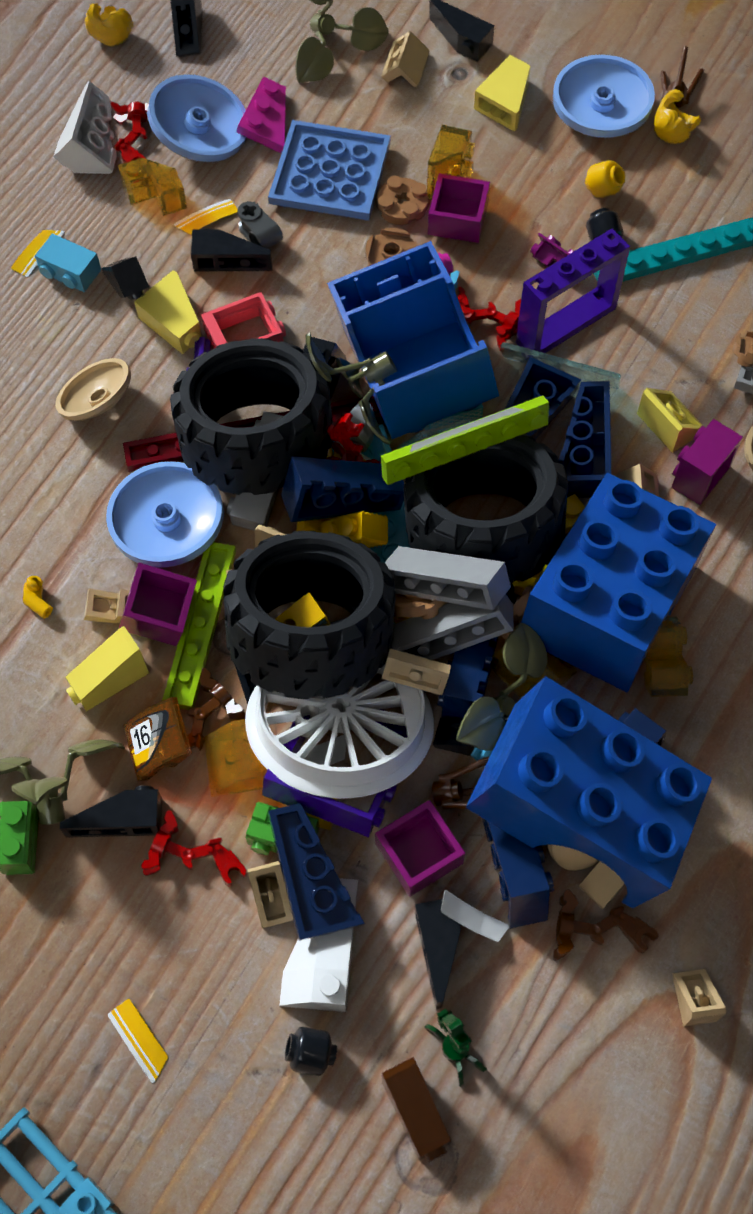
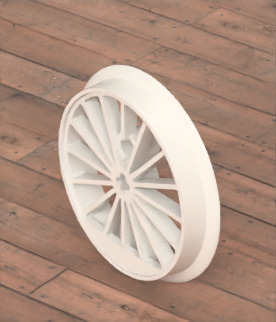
M385 665L382 668H378L377 673L383 675ZM369 680L359 688L353 687L349 693L346 692L345 694L322 699V696H314L309 699L288 698L284 696V693L275 692V690L271 693L256 686L247 705L245 724L247 737L254 754L267 770L269 768L284 783L297 790L316 796L357 798L387 790L406 779L417 769L428 753L434 733L433 711L424 690L388 680L361 692L371 681ZM396 687L397 696L375 698ZM269 702L297 707L295 710L265 713ZM402 707L403 714L379 709ZM307 715H311L310 717H312V718L306 720V719H304V718H302V717L307 716ZM295 721V727L277 736L273 734L269 727L271 724ZM375 721L406 726L407 738ZM363 728L399 748L390 755H385ZM330 729L332 734L324 764L320 765L305 760V757ZM351 729L377 761L366 765L358 764L350 733ZM338 733L344 734L352 767L330 766ZM299 736L310 738L297 754L292 753L283 746V744Z

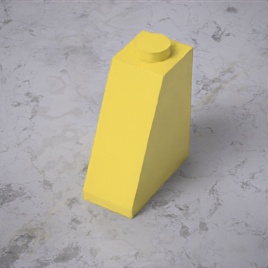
M509 55L475 90L474 109L515 132L518 128L528 88L530 65Z
M173 270L144 293V296L134 301L138 318L183 354L189 348L195 347V342L202 336L199 321L178 273Z
M125 626L118 629L66 676L70 685L66 689L68 695L75 705L81 703L86 712L149 674L142 653Z

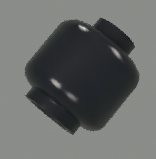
M601 208L592 212L586 222L590 241L610 229H613L621 238L623 237L624 231L618 213L610 211L609 208Z
M300 1027L295 1034H289L285 1048V1061L290 1063V1068L293 1071L321 1076L326 1071L328 1065H334L337 1045L332 1044L329 1032Z

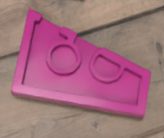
M263 76L237 126L236 133L282 154L285 145L286 87Z

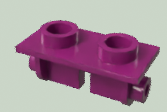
M541 233L538 234L541 241L540 244L535 243L530 250L533 258L549 267L553 260L557 262L574 252L572 249L566 251L560 247L561 243L553 236L545 237Z

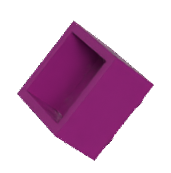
M439 173L428 213V235L479 243L489 202L490 181Z
M714 418L707 427L701 426L693 438L695 442L691 447L686 445L677 458L680 462L673 470L672 475L675 478L671 488L701 505L732 466L743 436Z
M138 563L118 629L125 626L129 633L177 646L184 630L197 580Z
M430 800L375 832L377 848L409 897L464 864V850Z

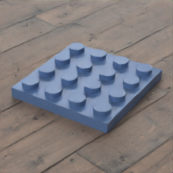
M292 120L268 195L269 204L369 221L391 144V135Z

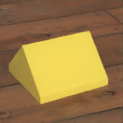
M646 388L643 391L637 415L673 453L692 441L699 428L703 425L671 391Z

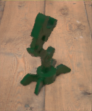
M444 1009L437 1014L440 1027L446 1033L448 1032L447 1036L430 1024H427L424 1028L443 1042V1055L447 1060L455 1062L460 1087L464 1084L461 1061L464 1058L482 1072L486 1071L487 1068L478 1059L468 1054L469 1043L472 1040L463 1029L465 1026L462 1021L452 1013V1010Z

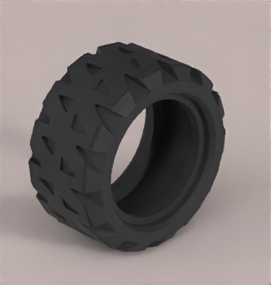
M256 338L242 341L236 340L218 345L217 348L204 352L192 360L188 370L181 371L173 385L174 393L170 397L171 412L183 460L188 468H192L195 477L208 486L214 483L220 491L237 495L241 493H252L253 495L273 493L284 486L292 456L326 459L328 449L332 447L333 440L327 433L330 425H333L328 381L316 370L309 353H304L298 346L284 341L276 342L271 339ZM252 405H277L291 410L284 417L274 422L256 427L234 428L216 423L224 415Z
M522 434L405 479L403 487L408 544L410 548L502 561L505 562L510 585L516 580L523 582L539 574L545 564L548 565L561 546L563 539H565L568 488L565 468L562 464H559L556 454L544 443H537L532 436ZM483 493L505 495L518 500L526 506V508L513 516L497 520L466 519L451 513L445 507L461 497Z
M295 531L286 535L279 534L260 541L254 549H247L234 562V570H229L223 586L227 650L230 651L231 660L242 675L250 673L253 684L271 693L274 690L282 692L288 698L309 699L314 696H322V699L345 694L352 686L356 688L361 687L377 674L378 668H382L385 665L389 650L392 648L396 597L394 578L388 566L381 562L377 553L364 544H357L349 537L331 532ZM310 593L315 601L338 605L350 612L351 615L338 623L327 626L299 627L281 623L270 617L268 613L281 605L297 602L304 595Z

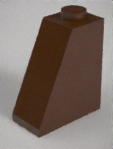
M414 1057L383 1072L382 1083L418 1159L421 1160L427 1157L428 1162H432L448 1153L445 1147L450 1145L451 1139Z

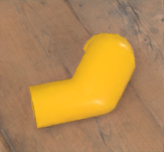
M35 575L29 576L23 587V603L45 619L52 613L53 607L42 599V579Z

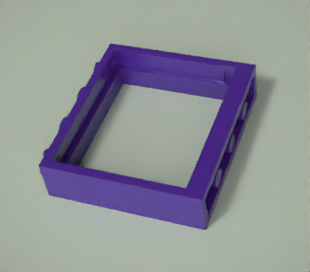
M613 229L608 230L523 282L516 344L529 358H539L617 308L630 246ZM600 270L595 289L545 319L547 302ZM536 282L539 283V285H537V289H535L532 286V284Z
M307 715L302 718L308 720L312 717H310L311 715ZM293 721L290 729L295 727V721ZM375 721L407 738L406 726ZM299 736L283 744V746L292 753L297 754L306 737ZM269 768L263 778L262 795L288 806L301 803L306 813L369 837L374 826L378 828L381 826L386 810L383 809L385 801L391 803L397 789V784L387 790L376 793L368 813L332 798L316 796L297 790L281 781Z

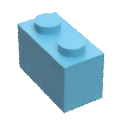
M51 234L35 255L39 271L44 277L48 279L53 278L62 282L68 288H75L82 292L87 290L101 271L96 252L55 234Z

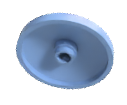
M591 55L571 62L557 76L553 90L554 108L561 120L577 132L600 138L623 136L641 127L652 112L655 98L652 81L644 70L629 60L612 55Z
M177 75L165 79L153 90L147 110L150 127L160 142L176 154L200 162L221 161L236 154L246 139L245 136L236 133L237 126L246 109L239 98L221 83L198 75Z
M172 461L150 464L128 475L111 495L106 513L109 533L120 552L136 563H143L153 567L177 566L201 555L217 538L224 518L223 502L217 486L214 483L208 486L193 475L192 468H188L185 463Z

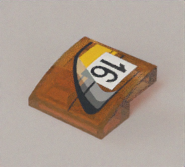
M177 697L165 699L143 710L123 724L137 781H148L164 767H176L192 754Z

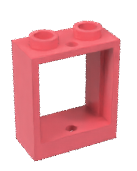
M261 292L201 314L204 332L211 341L213 349L217 348L218 345L227 343L221 330L257 316L261 317L269 334L256 339H271L272 341L281 342L283 337L286 336L283 323L276 321L274 317L276 314L271 301L266 302Z

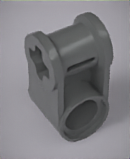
M247 201L238 207V216L241 219L239 231L249 242L268 249L283 240V234L279 225L257 203Z

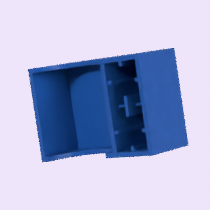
M431 241L327 283L343 329L357 361L362 362L368 358L373 359L387 351L397 368L396 373L383 379L385 384L379 386L375 381L370 383L366 376H364L369 388L373 387L374 400L392 439L407 433L421 431L429 424L461 411L473 410L481 403L500 396L488 348L484 340L479 341L478 345L475 342L462 312L453 281Z
M606 473L529 594L521 623L531 627L540 636L545 645L546 652L628 693L667 615L671 616L697 569L716 524L697 515L687 507L677 506L641 489L632 481L622 480L610 473Z
M545 676L514 705L465 808L531 848L539 845H558L580 851L599 860L611 868L623 880L627 888V894L623 897L622 903L633 909L671 889L712 777Z

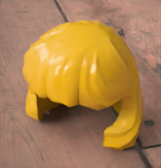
M97 3L91 4L85 18V26L89 35L108 46L123 43L131 34L134 26L133 19L128 11L124 8H120L117 11L114 6H105L104 12L100 15L102 7Z
M676 89L671 90L662 99L655 114L653 124L657 137L673 144L685 142L690 137L691 131L701 123L700 116L687 115L675 106L674 102H679L684 97L683 93Z

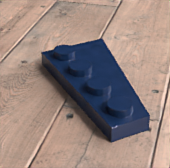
M301 803L269 810L268 817L298 940L303 941L364 925V921L350 900L349 893L335 872L333 863L327 857L319 842L320 839Z

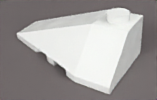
M88 81L58 141L53 157L61 165L69 168L74 173L110 174L113 172L117 158L116 149L112 148V140L115 138L114 132L110 130L109 121L112 119L110 99L92 82Z
M339 878L349 893L350 900L356 909L358 880ZM354 928L303 941L297 940L283 971L280 1007L346 1012Z

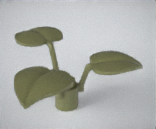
M310 0L317 5H326L322 10H318V13L314 14L310 20V28L316 37L306 38L298 49L295 66L297 82L304 83L322 80L331 73L334 65V56L332 51L325 47L326 40L322 34L329 35L335 28L351 30V44L358 50L370 51L383 44L388 36V28L381 14L373 8L364 7L354 14L352 19L353 26L336 24L330 14H325L332 6L333 0Z
M311 332L307 333L305 341L308 352L319 374L326 381L330 382L332 380L330 375L342 373L353 392L360 399L362 398L358 403L369 429L385 444L393 443L383 436L370 407L369 400L375 393L373 387L363 397L359 379L366 376L370 383L375 381L379 386L385 384L383 379L397 372V368L388 352L385 351L373 359L368 358L365 361L354 364L338 357L336 361L339 368H332L327 365L320 349L311 340Z
M518 623L515 630L506 639L503 648V659L506 667L511 673L521 675L520 678L505 690L499 691L498 697H481L473 702L459 727L456 738L458 742L471 745L480 750L493 751L506 724L504 719L509 718L516 704L508 694L527 680V675L532 678H538L545 671L547 665L545 645L540 636L528 625Z
M104 739L88 740L70 746L68 748L70 753L67 758L64 778L32 779L26 767L32 764V759L18 756L0 759V775L13 771L23 773L26 781L13 784L11 786L12 791L37 805L40 824H55L65 820L63 801L68 800L67 789L74 759L79 756L96 754L114 747L124 750L125 747L123 743Z

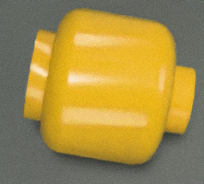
M612 160L596 163L590 166L587 171L586 187L591 194L598 198L615 195L620 192L625 183V172L618 163Z

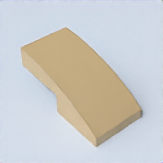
M89 588L84 620L120 623L130 590L120 589L119 593Z

